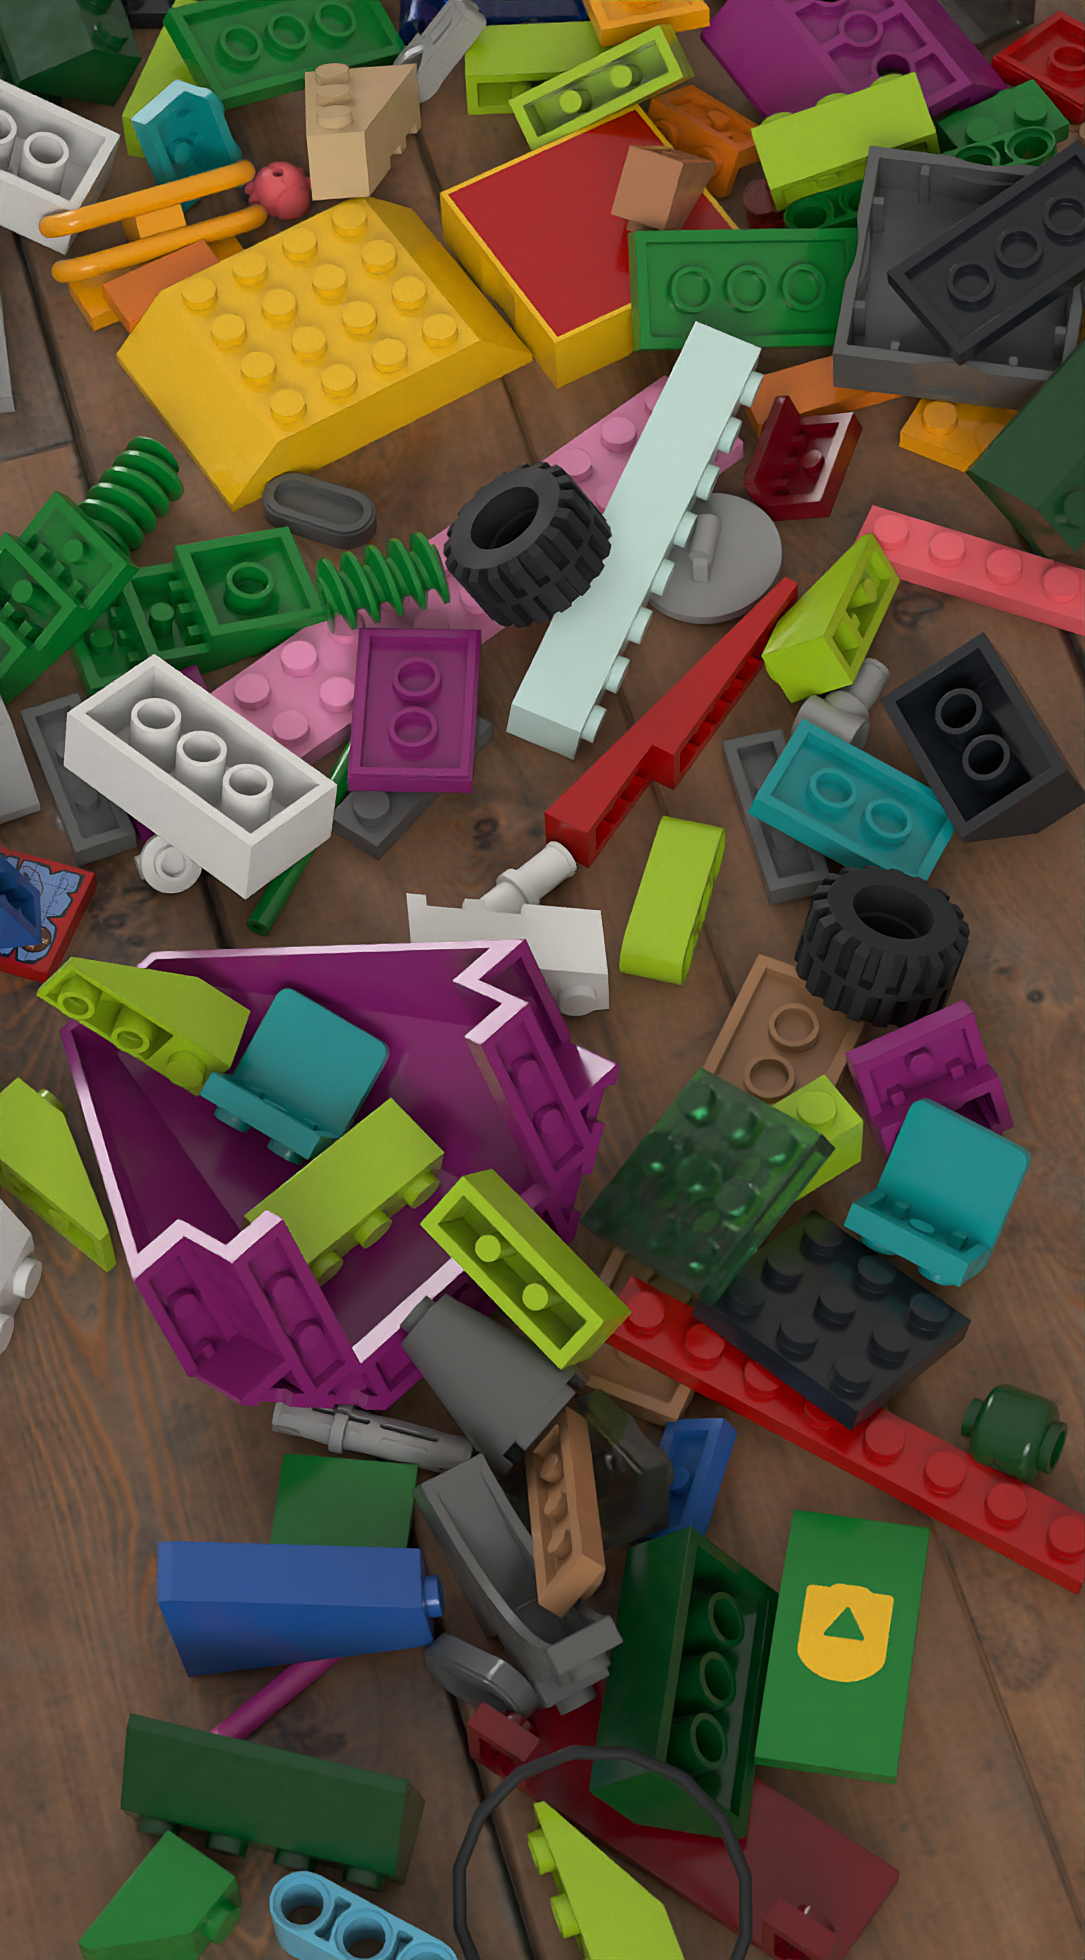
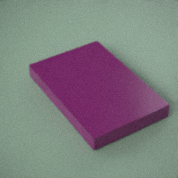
M359 628L347 776L349 791L473 793L482 651L481 630Z

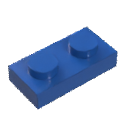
M725 1418L678 1419L677 1423L667 1422L630 1535V1539L636 1545L692 1526L705 1536L737 1435V1431Z

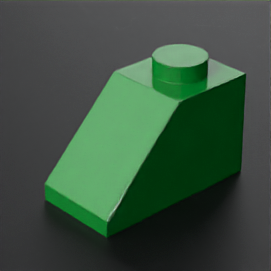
M167 1830L78 1941L83 1960L199 1959L211 1942L216 1945L222 1943L239 1921L242 1912L240 1908L242 1900L236 1877Z

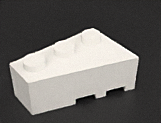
M406 893L411 943L526 939L560 1013L570 1016H581L594 1010L609 1009L608 969L601 910L523 904L521 914L486 911L485 900L465 898L462 904L463 909L427 906L426 895Z

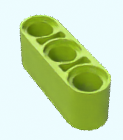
M663 815L625 931L619 963L621 973L684 985L720 871L726 842V828Z

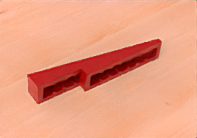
M784 577L544 812L546 845L550 841L560 843L569 851L575 862L589 868L652 781L675 790L765 665L761 655L777 622L798 601V582Z

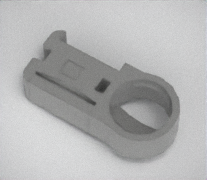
M448 0L422 35L417 33L395 60L393 65L417 64L420 104L429 100L437 92L443 80L485 28L486 18L478 12L479 7L473 1Z

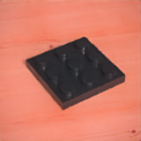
M812 1210L698 1295L692 1312V1316L850 1431L964 1340L971 1320L948 1305L943 1299L921 1286L893 1266L888 1260L876 1254L816 1210Z

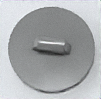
M711 493L707 501L697 497L691 512L697 514L698 519L685 549L677 545L674 546L668 560L675 562L676 566L663 596L652 593L648 602L658 611L679 621L693 624L721 623L748 613L776 586L783 565L781 538L770 517L748 500L724 493Z

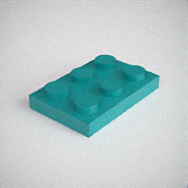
M804 718L790 738L747 812L845 867L852 866L857 869H863L864 865L878 866L880 869L885 870L893 868L904 871L906 875L914 878L918 876L926 881L955 831L954 826L931 788Z

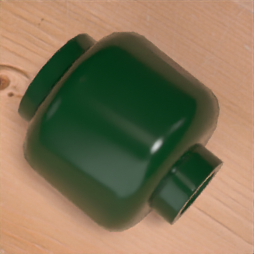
M1010 1384L995 1386L984 1400L976 1397L973 1398L966 1410L961 1426V1435L970 1439L969 1453L973 1460L1016 1478L1023 1483L1035 1480L1041 1472L1047 1475L1053 1472L1062 1454L1068 1433V1425L1060 1421V1412L1053 1400Z

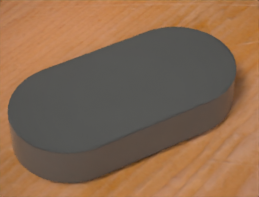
M296 472L281 474L273 478L264 488L262 498L265 517L275 528L289 526L291 533L339 549L360 547L367 543L376 532L377 520L374 503L362 492Z
M443 1633L424 1652L425 1664L434 1678L450 1693L476 1707L485 1702L501 1714L505 1710H511L527 1720L539 1706L536 1691L515 1668L500 1658L457 1637Z

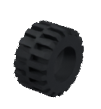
M537 462L531 467L528 463L516 466L509 473L504 471L494 477L492 482L486 486L483 485L474 493L475 496L462 506L457 513L459 517L450 525L446 534L450 539L444 544L443 554L447 558L445 565L449 572L492 621L495 620L504 627L514 624L517 628L528 627L534 621L538 624L550 620L553 614L559 611L562 613L571 607L575 599L583 596L591 588L590 583L592 580L600 576L605 567L602 561L609 556L612 546L608 541L612 536L611 528L606 523L605 517L562 467L556 464L550 466L548 462Z
M864 865L863 869H857L852 866L843 868L839 874L831 873L825 877L822 885H818L795 950L796 972L800 979L807 981L805 988L810 994L824 1000L823 1005L832 1011H840L847 1015L846 1018L859 1023L860 1020L870 1022L875 1027L887 1028L888 1025H895L898 1028H902L945 1008L969 943L970 930L968 923L963 921L964 913L958 905L949 903L950 897L941 889H934L929 886L928 881L918 876L914 878L904 874V871L893 868L885 870L880 869L878 866Z

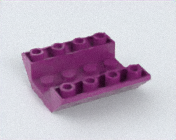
M728 0L712 18L710 26L705 27L700 34L701 41L764 120L777 113L790 112L794 114L815 107L821 99L831 94L845 93L849 95L869 88L874 81L881 78L878 72L885 68L901 70L905 75L912 72L916 73L931 118L950 107L955 111L965 110L992 98L1004 89H1009L938 0H839L836 2H824L821 0Z

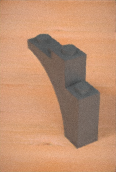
M481 1453L412 1489L411 1492L486 1639L498 1635L513 1667L525 1677L536 1691L539 1699V1706L536 1711L555 1705L561 1716L596 1698L598 1695L592 1684L610 1675L606 1667L611 1663L605 1652L623 1643V1640L610 1616H603L595 1612L580 1599L574 1603L562 1618L538 1604L532 1537L505 1496L483 1454Z

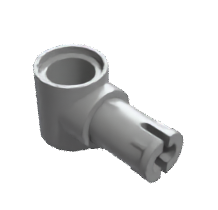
M865 658L853 684L842 687L839 690H833L828 693L825 699L812 695L804 702L794 720L790 738L804 718L856 748L863 750L870 731L869 710L890 683L888 681L890 679L889 670L881 662L872 658Z

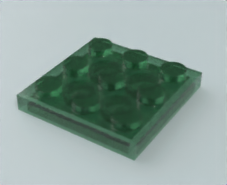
M700 1067L687 1085L681 1089L676 1099L650 1132L641 1140L635 1151L606 1188L600 1192L595 1202L579 1222L594 1236L712 1308L836 1148L820 1132Z

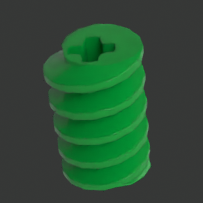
M138 436L132 438L125 451L115 458L112 468L105 470L102 474L99 484L92 486L85 500L77 505L131 559L130 550L133 551L141 548L145 541L143 534L153 533L158 525L157 518L166 517L171 509L170 501H179L184 493L183 484L177 476L180 471L178 462L162 443L148 437Z
M417 531L411 534L409 538V551L406 550L399 539H389L386 544L385 558L375 545L365 546L362 565L350 551L341 553L339 571H337L328 558H320L316 563L318 596L326 622L333 635L335 631V617L340 615L351 630L358 629V613L362 609L366 610L375 624L380 623L383 603L388 602L398 617L404 616L405 597L412 596L421 611L428 608V591L433 589L444 604L451 603L449 584L438 549L433 544L431 546L422 532Z

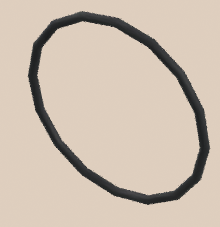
M570 1745L515 1768L474 1811L453 1865V1929L466 1960H480L467 1927L466 1868L486 1818L524 1779L572 1759L630 1761L678 1783L717 1824L739 1878V1936L729 1960H744L753 1938L752 1874L729 1817L685 1771L632 1747Z

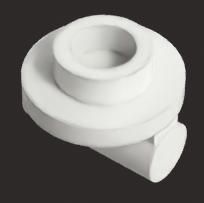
M157 834L146 842L140 855L134 856L141 879H145L154 889L164 893H178L188 889L197 881L202 871L201 866Z

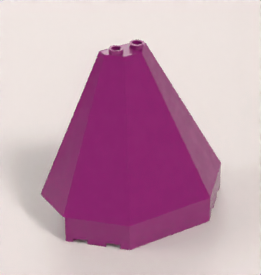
M526 939L152 952L136 967L198 977L250 1010L232 1065L224 1073L234 1074L278 992L283 989L297 990L382 1040L389 1047V1058L349 1131L389 1098H392L444 1152L438 1177L441 1183L431 1197L414 1209L406 1204L390 1218L392 1220L390 1228L378 1241L367 1248H363L360 1244L356 1245L341 1258L343 1265L328 1282L319 1287L283 1218L266 1210L241 1232L243 1216L312 1160L305 1158L302 1165H297L282 1158L267 1147L271 1137L252 1126L248 1133H245L222 1122L213 1115L217 1108L216 1104L201 1095L195 1096L181 1086L174 1084L167 1077L129 1053L120 1050L113 1043L75 1019H72L59 1030L133 1281L187 1376L197 1378L241 1406H258L259 1402H282L289 1407L334 1408V1404L358 1405L365 1410H387L423 1377L401 1346L408 1333L400 1324L426 1295L436 1303L442 1296L447 1294L488 1317L499 1308L489 1295L430 1236L420 1223L462 1176L493 1169L568 1245L575 1238L581 1212L573 1209L582 1174H592L605 1123L597 1120L604 1089L608 1085L616 1084L620 1064L570 1042L572 1036Z

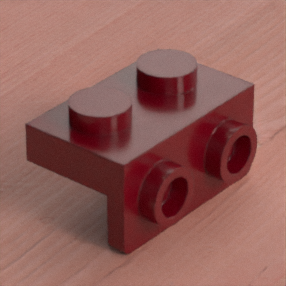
M788 395L776 396L769 416L762 426L761 436L752 460L746 467L744 474V485L748 495L753 498L756 505L773 522L830 517L863 429L855 414L850 412L801 417Z

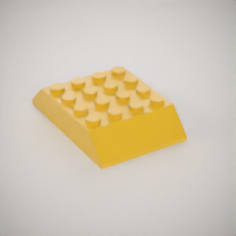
M370 196L350 198L161 290L116 353L118 363L232 512L261 499L264 488L273 478L291 472L308 475L533 361L530 350L414 210Z

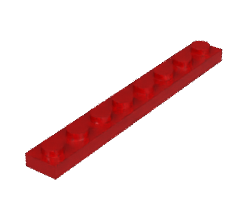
M631 1275L618 1298L632 1313L604 1343L1079 1595L1085 1584L1084 1514L1016 1478L976 1462L965 1451L881 1407L850 1431L692 1316L694 1308Z

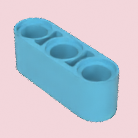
M309 1871L288 1874L282 1877L273 1887L270 1895V1913L276 1938L286 1952L299 1960H458L453 1950L444 1942L318 1874ZM302 1905H312L322 1910L321 1915L309 1924L297 1925L287 1920L288 1915L295 1908ZM372 1938L384 1944L383 1949L377 1955L368 1959H359L348 1953L351 1946L361 1939Z

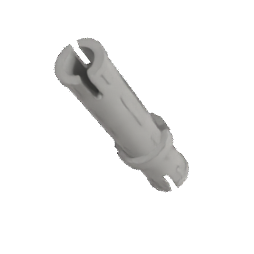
M276 1402L272 1418V1431L300 1436L327 1444L328 1450L331 1452L344 1454L347 1449L397 1463L417 1464L420 1469H427L438 1473H444L477 1456V1451L467 1437L456 1434L452 1435L429 1427L371 1414L370 1412L357 1409V1405L334 1404V1408L289 1407L282 1402Z

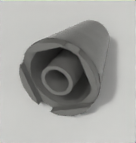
M447 1294L442 1296L436 1303L426 1295L400 1324L408 1333L401 1346L478 1454H483L491 1471L500 1479L508 1473L513 1465L504 1456L507 1454L517 1463L576 1392L568 1384L579 1392L591 1378L577 1365H571L560 1370L533 1341Z

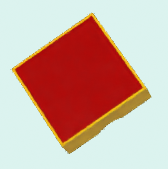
M638 104L632 105L440 193L443 240L481 290L495 300L511 320L516 335L530 350L532 357L557 389L627 357L634 351L628 234L631 231L626 229L628 219L612 215L611 210L629 146H666L674 149ZM705 187L681 230L739 229Z

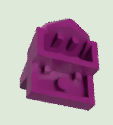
M964 1000L845 1053L848 1063L847 1070L859 1096L870 1133L886 1162L889 1159L910 1106L922 1098L931 1099L1003 1136L1002 1132L1014 1127L1000 1078L988 1062L974 1013Z

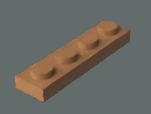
M567 1406L562 1409L524 1453L538 1604L560 1618L566 1614L579 1598L585 1600L596 1591L606 1570L588 1421Z

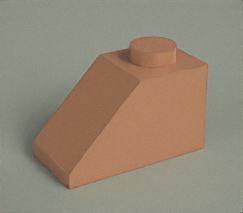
M629 146L611 214L628 219L626 229L631 232L681 230L713 175L716 162L666 146Z

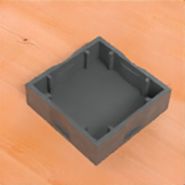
M870 146L857 215V251L853 266L845 282L833 349V387L1018 411L1028 402L1080 343L1085 311V280L959 367L888 284L887 271L1028 175L1038 166L1022 164L989 166L971 163L949 155Z

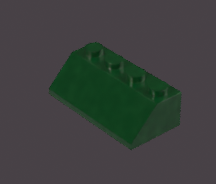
M0 0V45L15 87L26 91L115 107L142 60L121 0Z
M1085 338L965 471L970 479L1044 558L1076 553L1085 543Z
M692 1526L627 1549L615 1624L623 1643L611 1649V1664L608 1667L610 1675L607 1676L596 1746L632 1747L685 1771L729 1817L737 1839L747 1837L756 1770L754 1756L779 1593ZM627 1760L593 1761L589 1791L633 1823L722 1838L717 1824L678 1783Z
M130 1713L126 1728L120 1809L132 1819L139 1821L136 1829L138 1833L161 1839L167 1830L178 1837L180 1831L207 1837L205 1849L241 1859L246 1858L248 1847L273 1853L275 1856L272 1865L292 1872L309 1871L314 1873L316 1865L319 1864L343 1870L341 1879L343 1883L376 1892H383L385 1881L401 1885L405 1884L426 1802L409 1780Z

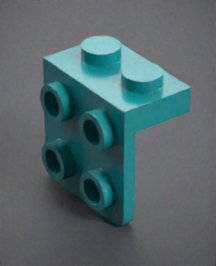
M283 989L276 995L234 1074L212 1072L199 1095L217 1105L213 1115L219 1120L245 1133H248L251 1126L271 1137L267 1146L271 1151L292 1163L302 1165L305 1158L307 1160H314L349 1131L385 1066L390 1051L387 1044L297 990Z
M928 1098L919 1099L909 1108L877 1188L852 1203L843 1226L860 1234L861 1241L870 1249L887 1255L898 1254L919 1265L918 1271L927 1279L942 1285L955 1284L960 1287L987 1267L1030 1167L1031 1155L1024 1147Z

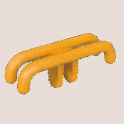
M245 159L238 160L221 168L75 210L42 217L38 227L40 233L46 238L68 236L120 221L125 237L128 240L126 244L55 262L51 269L53 278L60 283L80 281L164 257L201 239H204L209 244L263 226L267 222L268 214L266 209L259 204H251L245 209L191 225H186L180 204L252 181L256 173L254 165Z

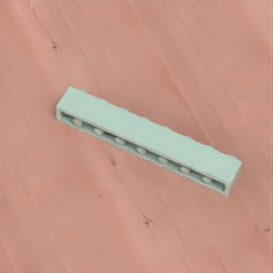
M697 321L695 322L603 513L612 533L608 540L612 545L610 554L602 561L605 567L600 576L592 580L590 583L591 588L583 596L575 599L572 602V606L561 613L559 611L555 613L512 702L506 732L574 760L583 739L594 743L607 713V709L599 706L605 692L608 690L617 694L627 673L630 660L622 656L629 641L640 645L653 615V611L647 609L646 605L652 593L663 596L676 566L675 562L668 560L675 545L684 549L687 546L698 519V515L691 512L697 497L705 501L709 499L721 469L713 465L719 451L730 454L743 421L736 419V414L741 404L751 408L758 395L764 379L763 374L755 371L761 348Z

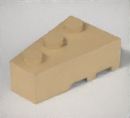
M331 63L321 65L313 72H305L306 138L312 201L366 197L372 194L391 168V155L402 154L406 149V135L408 133L417 134L422 127L417 64L349 69L345 64Z

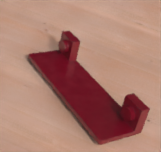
M603 1678L592 1684L598 1695L596 1698L561 1716L556 1706L553 1705L546 1709L535 1710L526 1720L511 1710H505L501 1714L485 1702H482L466 1723L470 1757L505 1780L515 1768L570 1745L596 1746L606 1680ZM572 1759L528 1777L516 1787L537 1802L545 1801L570 1824L739 1936V1878L723 1838L633 1823L589 1791L594 1760ZM754 1777L747 1837L738 1839L752 1874L753 1938L750 1944L774 1960H844L898 1884L899 1871Z

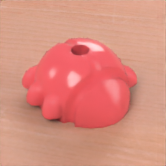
M273 162L268 164L267 167H262L255 178L248 182L244 188L245 193L250 195L249 205L259 204L263 206L271 217L278 216L279 219L284 220L296 219L304 215L310 207V177L306 176L304 169L296 167L289 162Z

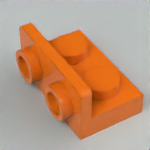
M691 84L652 97L647 116L675 150L716 162L713 175L706 185V189L716 197L721 199L731 194L739 168L760 161L750 131L751 128L759 125Z

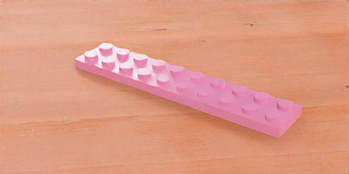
M664 375L541 461L548 462L550 466L556 464L562 467L602 515L668 377ZM737 437L730 454L719 451L713 465L721 468L719 474L744 457V442ZM449 527L431 538L429 543L431 546L432 544L435 545L440 554L449 584L451 603L444 604L433 589L428 591V608L421 611L412 596L405 597L404 616L401 617L396 615L387 602L382 604L380 623L375 624L366 610L362 609L359 610L358 629L355 630L350 629L341 615L335 617L334 635L331 633L326 621L305 627L210 694L312 766L351 737L359 628L481 630L483 644L505 627L499 625L495 620L492 621L445 565L447 558L443 554L444 544L450 539L446 535Z

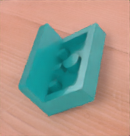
M176 79L130 119L157 186L221 168L242 159L241 150L233 140L224 117V105L220 98L210 89L201 88ZM200 198L180 203L183 213Z

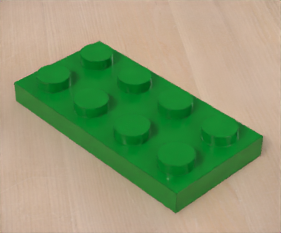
M203 0L168 9L162 22L197 86L213 91L222 101L225 110L304 90L305 72H313L321 65L340 63L347 65L349 69L391 66L405 48L404 43L379 0Z
M857 228L633 231L629 233L628 249L634 352L682 351L696 321L761 349L834 348L845 282L853 266L857 251Z

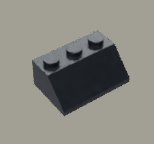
M984 632L879 699L964 843L1036 834L1085 803V789L1008 662Z

